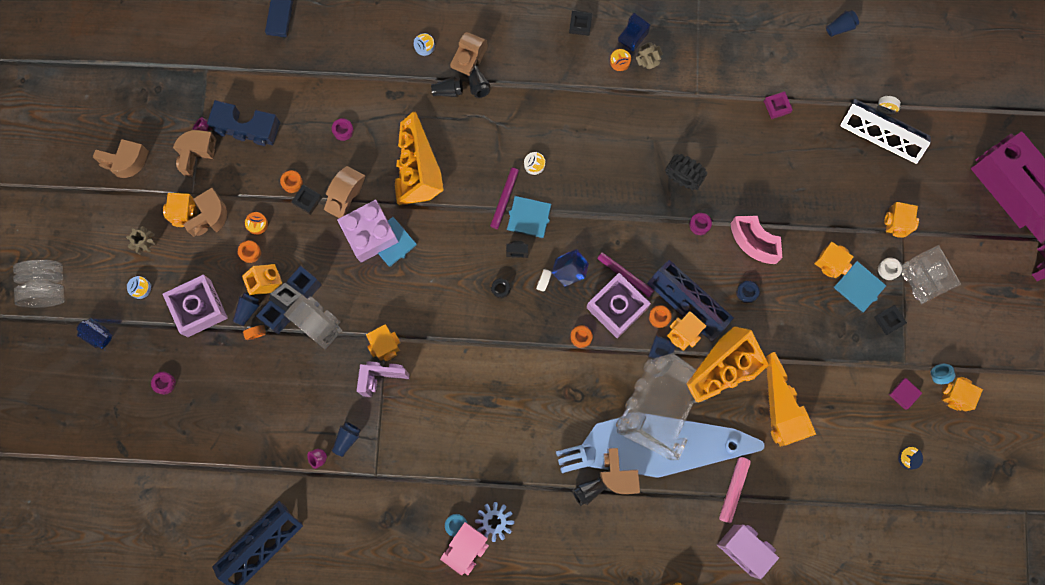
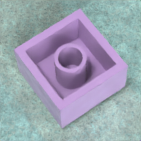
M376 200L337 219L355 256L360 262L398 243L388 220Z
M618 273L587 304V309L618 339L649 308L651 303Z
M201 275L163 293L179 333L186 337H190L228 319L211 280L205 275Z
M733 525L717 546L751 577L762 579L779 559L774 553L776 549L767 541L762 542L756 537L758 533L749 525Z

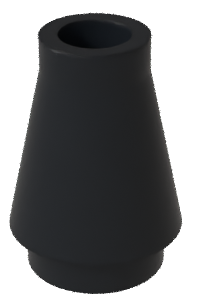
M474 66L471 75H468L470 91L476 98H483L490 93V84L480 72L478 66Z
M454 76L431 84L432 95L444 97L463 95L461 78Z
M601 477L576 485L572 492L578 504L582 506L584 504L588 505L607 487Z

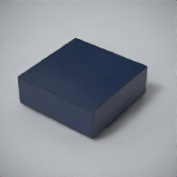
M656 335L648 357L670 364L676 346L670 340Z

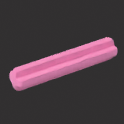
M739 457L719 517L721 521L731 523L751 463L747 458Z

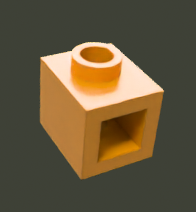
M168 193L167 203L163 206V215L173 226L184 227L183 224L197 216L194 198L190 194Z
M900 202L894 203L885 215L884 224L887 225L886 232L893 233L895 237H906L916 230L919 223V218H916L918 206Z
M831 242L824 248L814 264L820 267L825 275L837 278L841 274L846 275L852 267L850 261L854 256L849 254L847 248Z
M275 264L253 266L242 275L249 295L271 293L282 284Z
M689 311L682 320L678 317L670 325L672 331L667 337L671 339V342L676 347L684 351L688 345L693 348L701 339L699 334L706 325Z
M386 324L366 334L370 345L367 347L373 358L377 356L380 361L383 359L388 361L397 356L396 352L400 351L397 345L401 342L395 332L391 333Z
M955 378L952 382L944 384L942 388V393L944 394L941 400L947 402V406L954 410H975L983 389L973 385L972 381L967 378Z

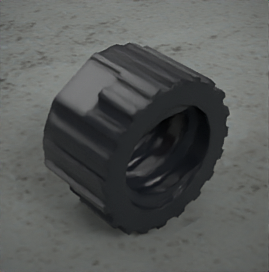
M501 278L495 279L491 287L493 295L501 299L507 297L511 290L509 282ZM497 285H505V291L503 293H498L496 291Z

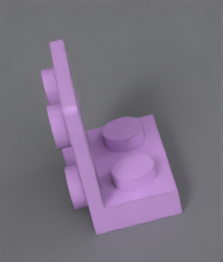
M367 361L366 365L360 364L357 392L362 396L372 397V392H376L377 379H374V375L409 379L410 374L399 364H389V367H383L378 362Z

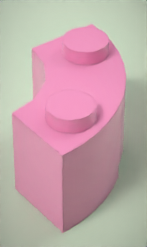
M735 216L731 222V230L740 248L758 261L777 264L782 259L781 237L766 232L760 225L758 216Z
M465 522L440 560L463 576L464 573L469 575L476 565L473 562L477 555L481 557L489 545L486 544L488 538Z

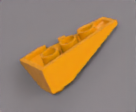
M412 112L400 122L398 146L402 149L396 166L400 168L399 178L395 179L396 200L399 205L429 201L443 191L441 171L418 115Z
M733 327L718 340L686 384L696 402L699 403L720 394L726 388H734L738 386V383L745 380L750 381L769 366L752 330Z
M773 352L767 355L766 360L769 364L767 367L770 418L773 429L771 435L774 442L778 443L781 447L816 435L804 406L799 407L796 402L797 393L795 389L786 383L788 377L776 353Z

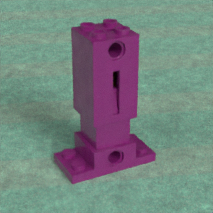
M1022 131L1016 136L1011 133L975 160L977 164L971 170L1019 228L1028 227L1042 244L1037 250L1045 258V158ZM1045 260L1036 266L1039 270L1032 274L1036 281L1045 278Z

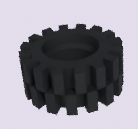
M683 154L673 155L665 169V173L669 175L670 179H674L675 183L678 182L680 186H685V188H690L691 190H698L707 176L706 169L700 163L697 164L696 160H691L690 157H685Z

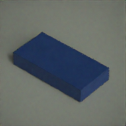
M293 0L270 1L265 29L266 35L287 37Z

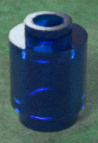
M91 318L81 321L76 329L78 331L77 336L95 348L104 349L112 339V334L109 333V330Z

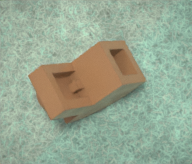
M465 32L459 41V48L450 64L451 68L470 76L475 64H480L488 48L487 40Z
M192 130L185 132L176 140L173 148L180 155L177 157L176 166L184 176H193L196 157L213 159L217 141L215 136L211 132Z
M121 139L116 155L95 150L93 158L100 163V167L110 170L117 177L128 178L134 176L143 168L149 151L142 144Z
M348 166L340 170L326 192L328 198L324 210L338 218L347 215L352 199L360 193L365 175Z
M210 188L193 199L202 213L183 224L187 232L193 237L206 233L209 227L218 232L226 222V206L218 193L213 188Z
M618 448L607 449V453L603 454L604 467H608L609 471L600 472L605 486L619 494L640 493L638 470L620 471Z

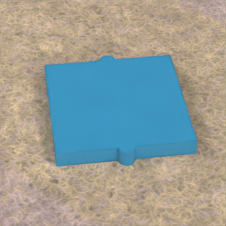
M515 196L512 210L509 211L510 219L507 230L544 238L546 225L550 221L548 216L551 204Z
M394 217L390 218L388 222L398 243L378 253L389 267L400 258H405V254L417 245Z
M858 261L853 264L846 275H843L834 286L839 293L862 312L872 302L877 301V296L886 287L882 281Z

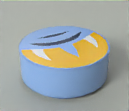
M423 33L414 39L416 52L419 55L426 56L434 51L435 43L431 35Z
M136 276L128 282L127 291L134 298L143 299L149 295L151 284L144 277Z

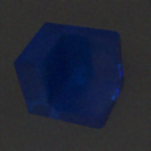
M633 13L629 18L626 29L618 37V41L634 52L648 35L650 24Z
M575 249L555 260L552 273L563 286H568L586 278L589 263Z

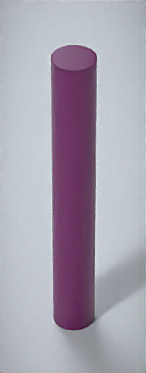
M511 168L490 225L494 229L499 228L519 172L516 168Z
M603 252L598 256L597 259L615 273H620L630 284L648 297L654 292L652 288Z

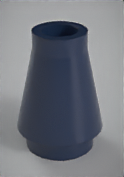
M853 10L845 11L831 24L826 26V31L830 37L854 30L859 25V19Z
M244 292L242 296H239L235 316L232 321L245 326L246 322L260 306L258 304L260 299Z
M345 422L339 428L334 447L331 451L343 457L360 437L359 433L361 430L355 425Z

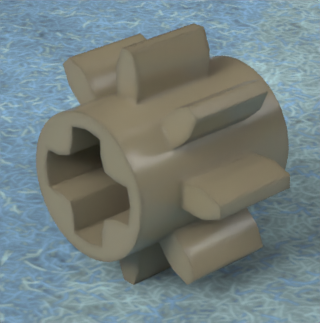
M649 42L638 48L639 52L636 59L639 66L643 65V67L651 69L660 64V56L663 55L660 46Z
M141 226L140 230L132 228L130 236H126L131 242L128 248L131 250L135 249L136 253L140 255L142 251L150 253V248L156 244L152 240L155 234L151 231L147 232V229Z

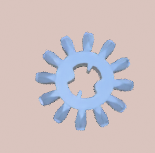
M497 502L493 503L492 511L488 504L484 505L488 513L485 514L481 510L478 511V514L484 518L483 520H475V523H483V526L479 527L477 531L482 532L486 529L487 532L484 536L487 538L492 533V542L496 541L497 533L501 540H504L505 536L502 530L509 534L512 532L509 528L505 527L506 524H514L512 520L506 521V518L511 516L512 512L503 514L506 505H502L500 511H497ZM493 515L499 516L497 519H501V524L497 525L496 529L491 528L492 524L489 525L488 520L492 519Z

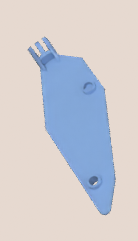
M637 413L597 423L582 445L556 451V455L564 456L578 452L558 460L559 465L580 461V463L562 467L561 473L584 467L609 470L608 467H604L603 454L607 453L609 448H618L620 471L638 470V475L659 478L759 452L764 449V443L733 428ZM728 444H733L735 446V450H731L728 447Z

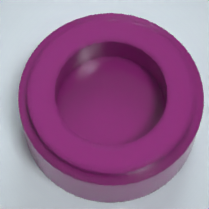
M340 118L333 123L332 133L336 139L345 141L352 137L354 128L349 120Z
M697 213L691 218L689 226L694 234L704 235L710 230L712 220L705 213Z
M159 372L151 380L152 389L156 393L163 395L172 392L176 384L173 375L167 372Z

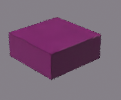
M785 91L764 99L771 119L792 112V107Z
M904 378L888 395L907 410L920 397L922 392Z

